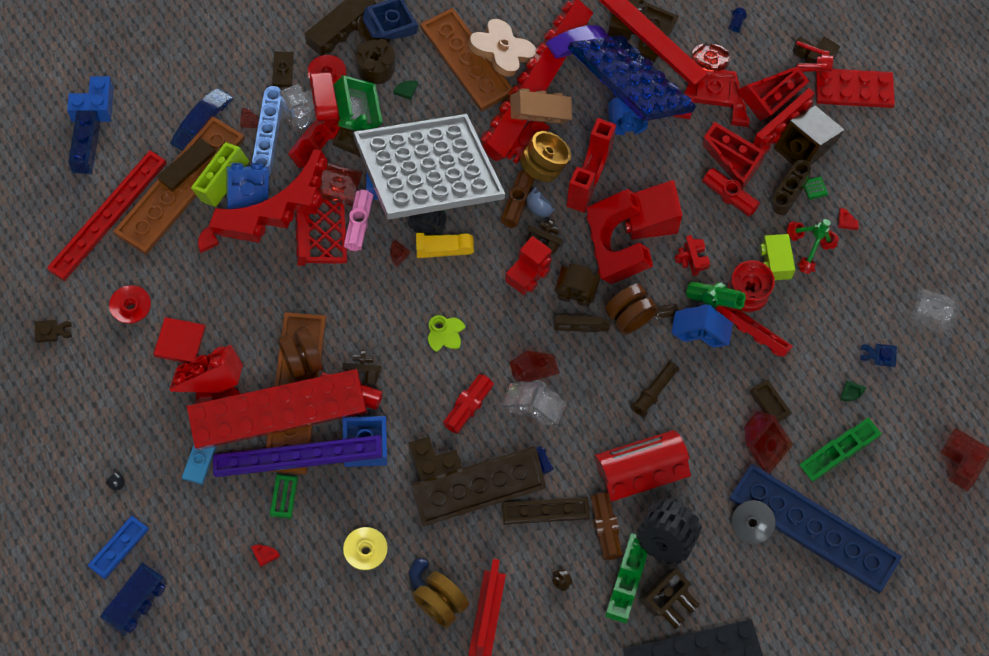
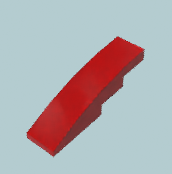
M338 105L337 120H315L288 153L298 168L306 166L314 149L322 150L328 140L335 138L341 128L338 126L340 120Z

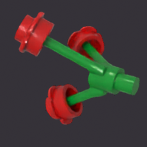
M824 219L818 225L804 227L802 223L792 221L787 227L786 232L793 241L802 238L807 231H813V235L816 238L808 258L802 257L800 262L797 263L799 270L803 273L810 274L811 271H816L815 266L817 263L812 259L819 243L821 248L825 250L834 249L838 245L839 237L834 232L829 231L831 223L828 219Z

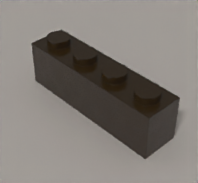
M345 0L305 33L306 44L320 56L331 53L339 42L346 41L351 32L358 30V19L364 15L365 8L375 5L376 1Z

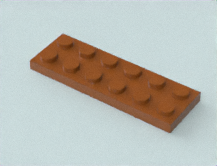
M454 8L420 24L423 33L481 112L509 97L508 93L512 87L505 77L493 68L492 62L487 58L484 60L482 56L474 54L469 49L468 40L472 33Z

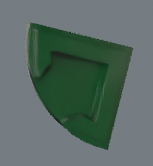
M410 80L400 83L393 90V94L412 100L418 87V81Z
M846 380L840 400L854 401L863 395L867 387Z

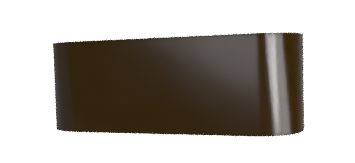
M798 160L794 163L775 192L772 200V209L776 214H787L808 182L811 165L806 160ZM797 171H804L805 173L800 174ZM794 186L795 189H789L787 187ZM783 201L786 204L780 205L777 202Z

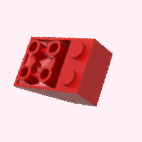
M231 344L226 347H218L209 355H201L189 364L183 363L176 368L169 390L171 392L220 393L238 385L243 363Z

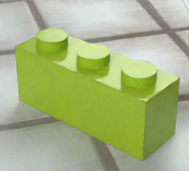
M225 142L192 185L191 189L200 201L216 207L227 193L226 167H231L232 163H242L243 167H246L250 161L240 147Z

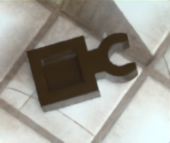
M56 320L35 321V342L57 341V336H62L63 338L72 337L71 332H64L65 328L72 327V323L65 321L57 325Z

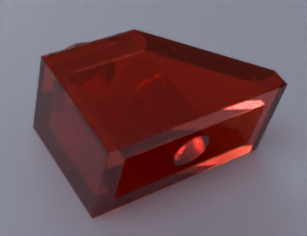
M525 351L509 362L515 381L531 382L560 373L555 357L552 354Z

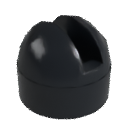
M117 471L105 483L112 490H120L123 488L125 480L120 472Z

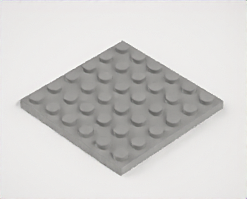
M467 114L354 132L353 138L387 220L503 200L505 198V192Z

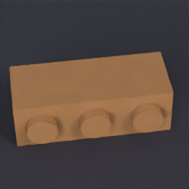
M519 89L518 92L510 95L511 119L564 124L572 120L571 97L564 96L563 93L547 94L546 91L530 92L529 89Z

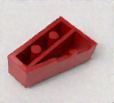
M797 66L748 84L737 90V92L757 118L762 121L774 114L810 81Z
M717 122L712 124L704 136L703 147L730 178L738 181L741 184V189H744L764 161L765 151Z

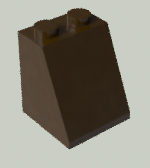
M813 106L790 120L773 149L792 165L798 160H806L812 165L837 143L844 129L817 106Z

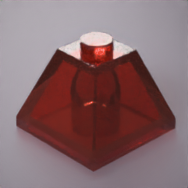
M757 411L744 426L746 446L762 470L770 474L793 446V443L774 415Z

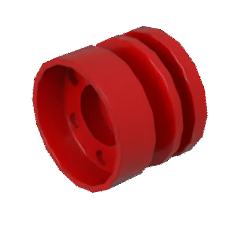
M748 260L740 263L735 268L727 288L745 293L746 300L744 307L740 309L741 311L755 312L766 305L775 286V277L772 270L766 264Z

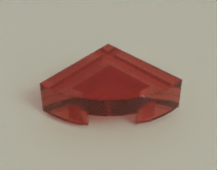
M242 108L240 126L243 128H258L259 118L251 110Z
M393 241L390 257L393 264L398 267L411 253L398 241Z

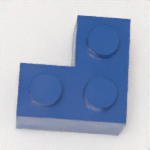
M110 76L90 77L89 93H69L67 111L71 122H111L114 88Z
M703 304L699 307L675 311L671 334L684 342L701 339L709 346L716 348L730 344L733 323L723 314L713 309L711 305Z

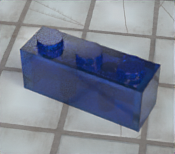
M77 110L68 160L72 173L93 174L100 130V120L97 111Z
M142 562L100 615L102 621L124 637L127 633H132L138 625L137 620L142 614H147L151 609L153 599L156 596H161L166 588L164 577Z

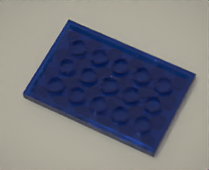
M619 35L570 42L568 49L642 121L692 113L695 110L696 105L691 101L690 97L684 95L676 84L671 83L665 77V74L657 70L653 63L641 55L640 51L633 47L624 36Z

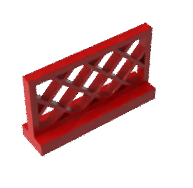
M317 189L322 195V203H325L330 210L324 214L318 209L317 214L321 218L316 223L309 218V213L295 211L297 266H305L306 263H347V249L344 247L346 238L344 190ZM330 196H339V202L335 206L327 200ZM333 212L340 216V220L336 223L328 218ZM324 220L332 226L326 232L318 226ZM314 229L322 235L316 241L309 236V233ZM334 229L341 234V238L337 241L329 236ZM324 238L333 244L327 250L319 244ZM316 247L323 254L320 257H310V251ZM336 247L342 252V257H333L329 252Z
M493 559L491 571L484 570L468 656L492 655L506 574L499 573L500 560Z

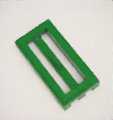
M276 474L270 517L292 519L298 477ZM285 480L280 511L277 512L276 505L280 481ZM289 481H293L288 512L286 513L284 510Z

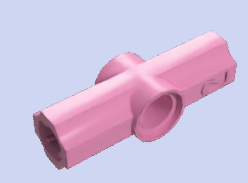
M361 189L356 191L353 208L350 212V221L344 247L351 251L362 249L365 232L368 228V219L374 194L368 190ZM356 219H362L363 221H361V222H356L355 220H356Z

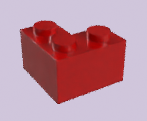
M532 236L520 249L519 260L506 272L505 282L522 295H525L528 291H534L538 285L537 281L541 277L545 278L551 270L552 250Z

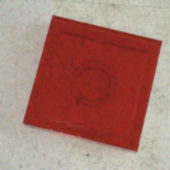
M328 163L321 177V185L317 190L322 195V199L353 207L362 172Z

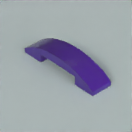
M588 25L564 32L547 41L546 45L557 59L571 55L573 50L595 44L599 48L610 45L613 41L603 27Z

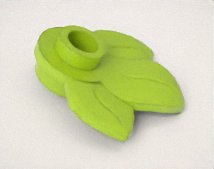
M441 315L434 316L429 321L430 333L428 343L430 347L436 352L443 345L451 349H459L461 339L458 332L464 330L466 326L457 318L446 319ZM440 323L443 327L436 328L435 325Z

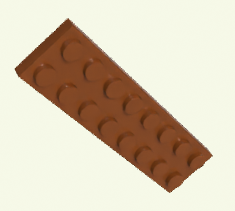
M212 116L176 159L200 138L215 150V154L173 192L157 180L114 229V235L147 255L197 197L191 187L223 144L227 142L239 147L245 140L244 135Z
M285 312L281 336L289 334L295 344H297L294 336L295 331L306 327L317 346L321 359L326 315ZM279 349L274 387L317 378L320 371L312 374L307 369L305 363H303L306 375L294 381ZM313 425L268 435L266 448L311 443ZM308 467L283 469L268 472L307 475Z

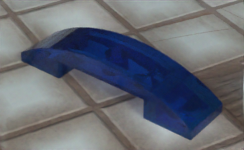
M216 88L208 93L183 120L170 144L183 151L211 117H214L219 111H223L234 97L220 88Z

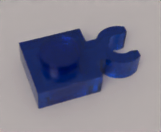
M876 343L875 349H873L869 345H861L860 350L868 352V355L860 356L861 361L874 359V365L896 366L897 346Z

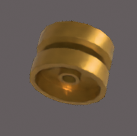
M540 131L531 138L529 144L521 153V166L532 178L547 183L553 182L570 161L571 151L567 143L558 135L552 132Z
M433 571L426 579L427 587L419 586L413 592L412 597L418 606L436 623L444 628H449L456 620L455 613L462 614L469 606V601L453 582L441 573Z

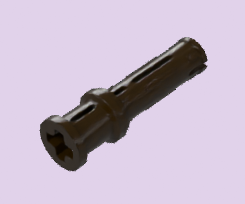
M669 361L648 389L641 391V396L638 400L630 405L633 412L643 418L647 416L649 408L657 403L658 395L676 372L679 371V367L674 369L675 363Z

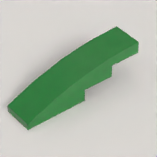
M868 417L853 429L850 428L836 440L830 441L799 466L810 480L814 482L879 438L882 433Z
M632 533L605 616L627 624L648 555L646 549L641 548L639 545L640 541L637 540L636 535Z

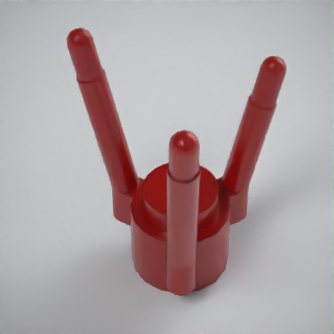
M796 42L797 45L822 55V57L818 56L817 64H797L798 67H801L800 70L802 72L832 71L834 56L829 55L830 51H823L808 44Z

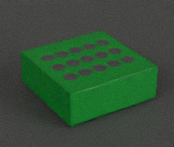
M821 176L809 179L804 187L808 200L824 197L828 194Z

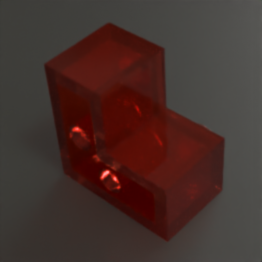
M955 428L940 451L942 455L958 463L949 481L968 492L989 459V447Z

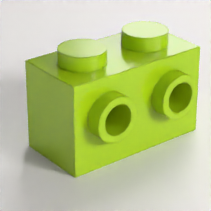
M789 234L764 236L763 242L759 245L760 255L764 257L763 263L772 270L775 280L792 279L795 273V265Z

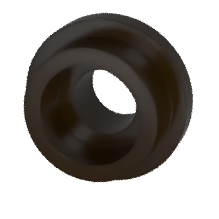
M565 569L556 570L553 572L552 582L557 589L566 591L572 584V578Z

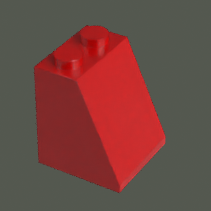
M674 180L635 192L638 196L641 213L626 219L627 222H624L626 234L629 233L631 240L678 234L683 215Z

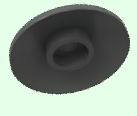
M755 500L746 501L739 505L733 513V531L740 540L746 543H762L769 539L774 532L776 525L774 513L763 502ZM750 519H755L757 521V525L755 527L749 525Z

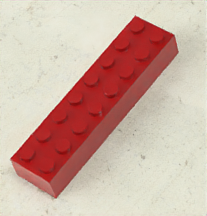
M357 369L187 406L194 446L197 450L367 414Z

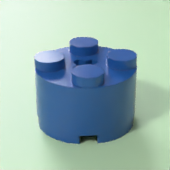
M622 92L619 94V97L607 103L608 122L616 124V135H625V132L634 131V135L647 129L648 115L646 99L644 97L631 95L629 92Z

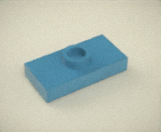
M193 445L182 479L203 485L217 446L197 450Z

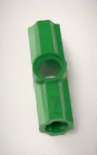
M690 282L686 291L687 298L704 302V304L711 305L713 309L719 305L740 310L744 307L746 300L745 293L728 289L720 282L714 285Z

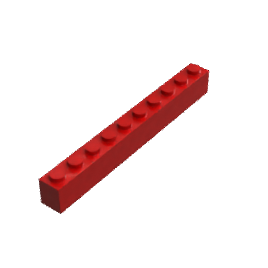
M580 0L567 1L562 6V13L554 19L552 23L554 26L544 35L545 40L536 48V55L527 62L526 71L521 73L517 79L518 84L509 91V98L499 107L500 112L498 116L491 120L490 129L481 136V144L486 154L497 162L506 157L528 121L511 119L510 95L518 92L519 89H529L530 92L546 91L567 57L556 59L547 47V41L569 30L586 26L593 15V12Z

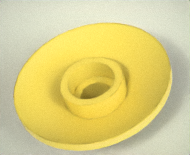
M370 527L358 528L347 536L343 547L347 562L359 570H371L378 567L386 558L388 550L386 539L382 533ZM367 547L370 549V552L363 554L362 549Z

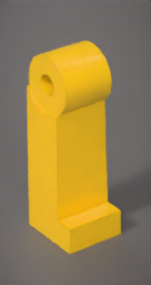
M416 233L417 258L474 253V237L471 234L424 236V233Z

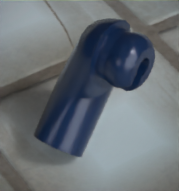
M425 558L414 560L408 572L414 591L419 586H424L421 574L429 567V562Z

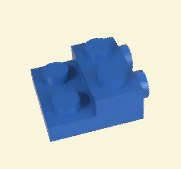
M232 163L231 167H226L227 209L246 208L268 199L269 170L267 167H263L264 164L252 163L251 167H243L242 163Z

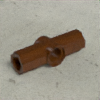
M525 170L518 172L501 218V223L511 229L519 224L523 210L526 207L527 196L535 180Z
M597 493L590 498L594 513V527L597 528L596 537L599 538L603 560H615L622 557L617 517L613 514L609 493Z

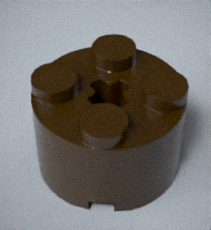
M385 39L370 40L358 46L356 52L358 75L361 79L374 84H382L391 79L395 72V53Z
M569 264L568 268L562 265L555 286L558 299L569 302L570 299L576 300L578 305L589 307L590 303L595 300L601 276L598 273L595 276L591 273L592 269L582 265Z

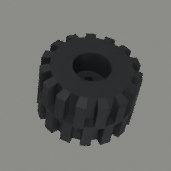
M666 499L665 502L657 500L656 503L650 506L637 529L636 538L640 541L639 545L641 548L646 549V553L649 556L652 555L656 557V560L660 562L663 560L667 564H672L673 562L679 564L689 557L701 534L702 525L698 522V516L693 515L689 507L685 508L682 506V503L678 501L674 503L670 499Z

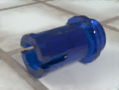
M738 7L732 12L733 18L729 25V30L731 29V31L737 33L740 32L743 21L747 18L745 9Z
M542 446L537 447L544 475L553 471L554 468L546 455L547 450L543 449Z

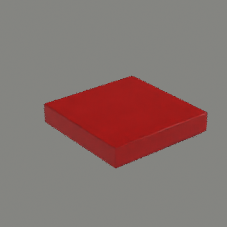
M165 317L154 350V357L188 364L193 362L198 356L206 326Z

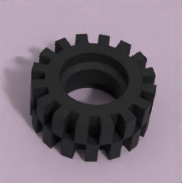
M442 210L411 215L408 225L414 232L424 233L427 236L443 234L447 215Z

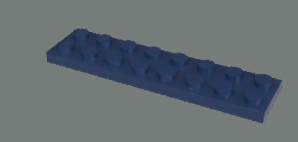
M752 463L729 497V500L738 506L751 500L765 503L774 513L776 530L879 594L902 558L898 553Z

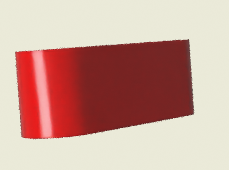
M310 73V86L316 120H337V104L331 73Z

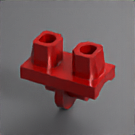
M692 235L686 236L687 242L684 243V248L678 249L679 254L674 259L676 263H682L683 268H687L690 265L692 276H698L700 271L709 269L710 261L708 256L698 257L697 253L705 251L704 240L693 239Z

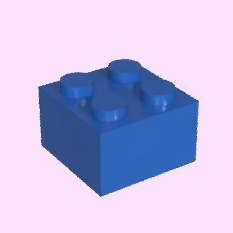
M386 416L343 418V439L381 435L383 458L344 462V467L387 466Z

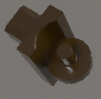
M551 219L548 224L541 221L539 227L545 229V231L529 225L527 229L529 232L527 241L532 236L539 241L541 239L546 240V246L552 250L551 255H554L559 246L562 247L564 244L562 238L551 234L552 232L558 235L560 229L554 227L555 220Z
M363 349L361 350V355H353L352 361H359L360 364L343 363L342 369L345 371L357 369L360 372H366L365 383L377 384L379 373H382L381 366L365 365L366 362L373 363L374 356H366V350Z

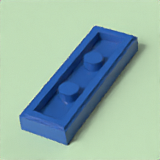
M131 516L87 566L105 580L149 531V528L134 516Z

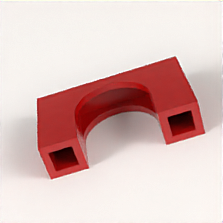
M597 118L590 135L589 148L582 168L576 166L570 180L566 207L583 213L586 212V207L590 203L612 151L616 124Z
M625 189L586 207L588 213L587 221L592 232L590 237L595 247L594 256L598 261V274L602 280L609 284H614L653 267L650 249L641 243L634 244L617 252H613L611 248V235L616 226L622 221L641 213L638 196L635 193Z

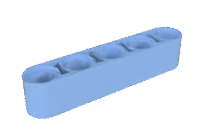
M270 86L264 91L252 163L264 164L269 170V176L273 168L283 107L282 92L276 86Z

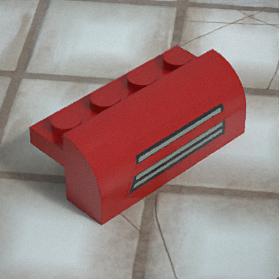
M675 430L594 455L599 475L604 479L606 491L609 493L611 502L691 476L688 459L690 458L683 439Z

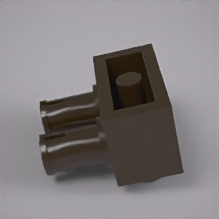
M677 568L669 569L639 599L653 616L662 615L674 629L680 627V623L683 624L685 621L672 607L676 600L684 606L689 614L696 610L695 607L698 608L700 606L687 592L691 583Z

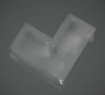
M296 84L280 91L283 112L293 129L304 128L309 122L316 120L311 90L303 93L300 86Z
M536 380L534 382L521 381L520 383H510L502 406L513 415H530L540 424L547 426L559 424L566 402L560 398L559 394L547 388L544 382Z

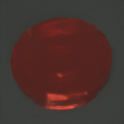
M700 44L692 52V59L706 71H722L730 63L729 52L717 44H710V46Z

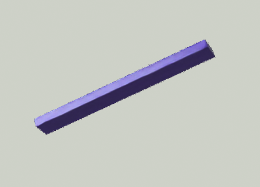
M381 435L214 454L213 475L215 477L379 459L383 458Z

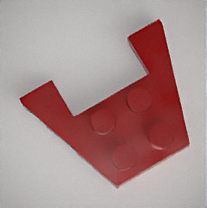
M701 67L708 73L706 78L694 88L688 84L673 113V117L691 119L693 102L733 108L731 125L749 127L750 119L746 113V105L737 92L740 89L737 73L734 71Z

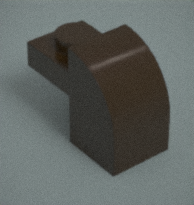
M801 36L796 40V42L799 41L823 51H830L829 55L834 56V59L840 49L838 44L825 36L816 46ZM795 42L793 48L795 54L800 58H805V63L817 64L818 56L822 57V55L803 48Z

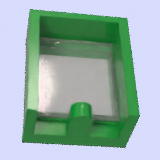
M342 75L333 85L340 116L338 126L355 131L378 128L383 121L376 85Z

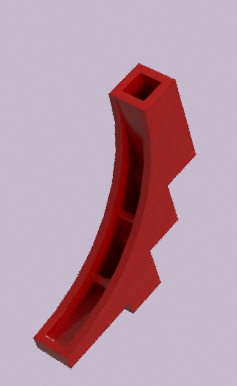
M314 149L306 166L288 187L274 197L246 208H215L209 228L215 235L259 243L261 237L265 234L266 225L288 229L290 222L294 218V211L316 215L318 208L322 205V195L317 188L320 187L323 171L327 168V158L321 150Z

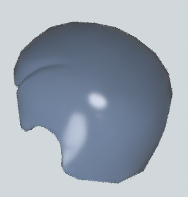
M536 187L527 196V207L533 214L544 218L554 212L555 209L551 207V203Z

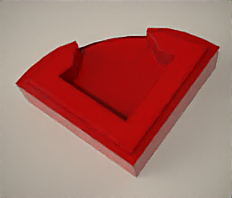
M839 209L838 228L858 230L857 219L848 210Z
M209 227L205 228L199 236L198 247L200 253L219 245L217 238Z
M261 544L251 546L260 567L280 558L279 553L274 548Z

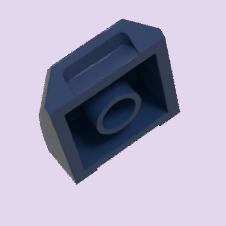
M387 0L365 8L363 21L373 38L395 39L417 34L418 24L412 17L404 0Z

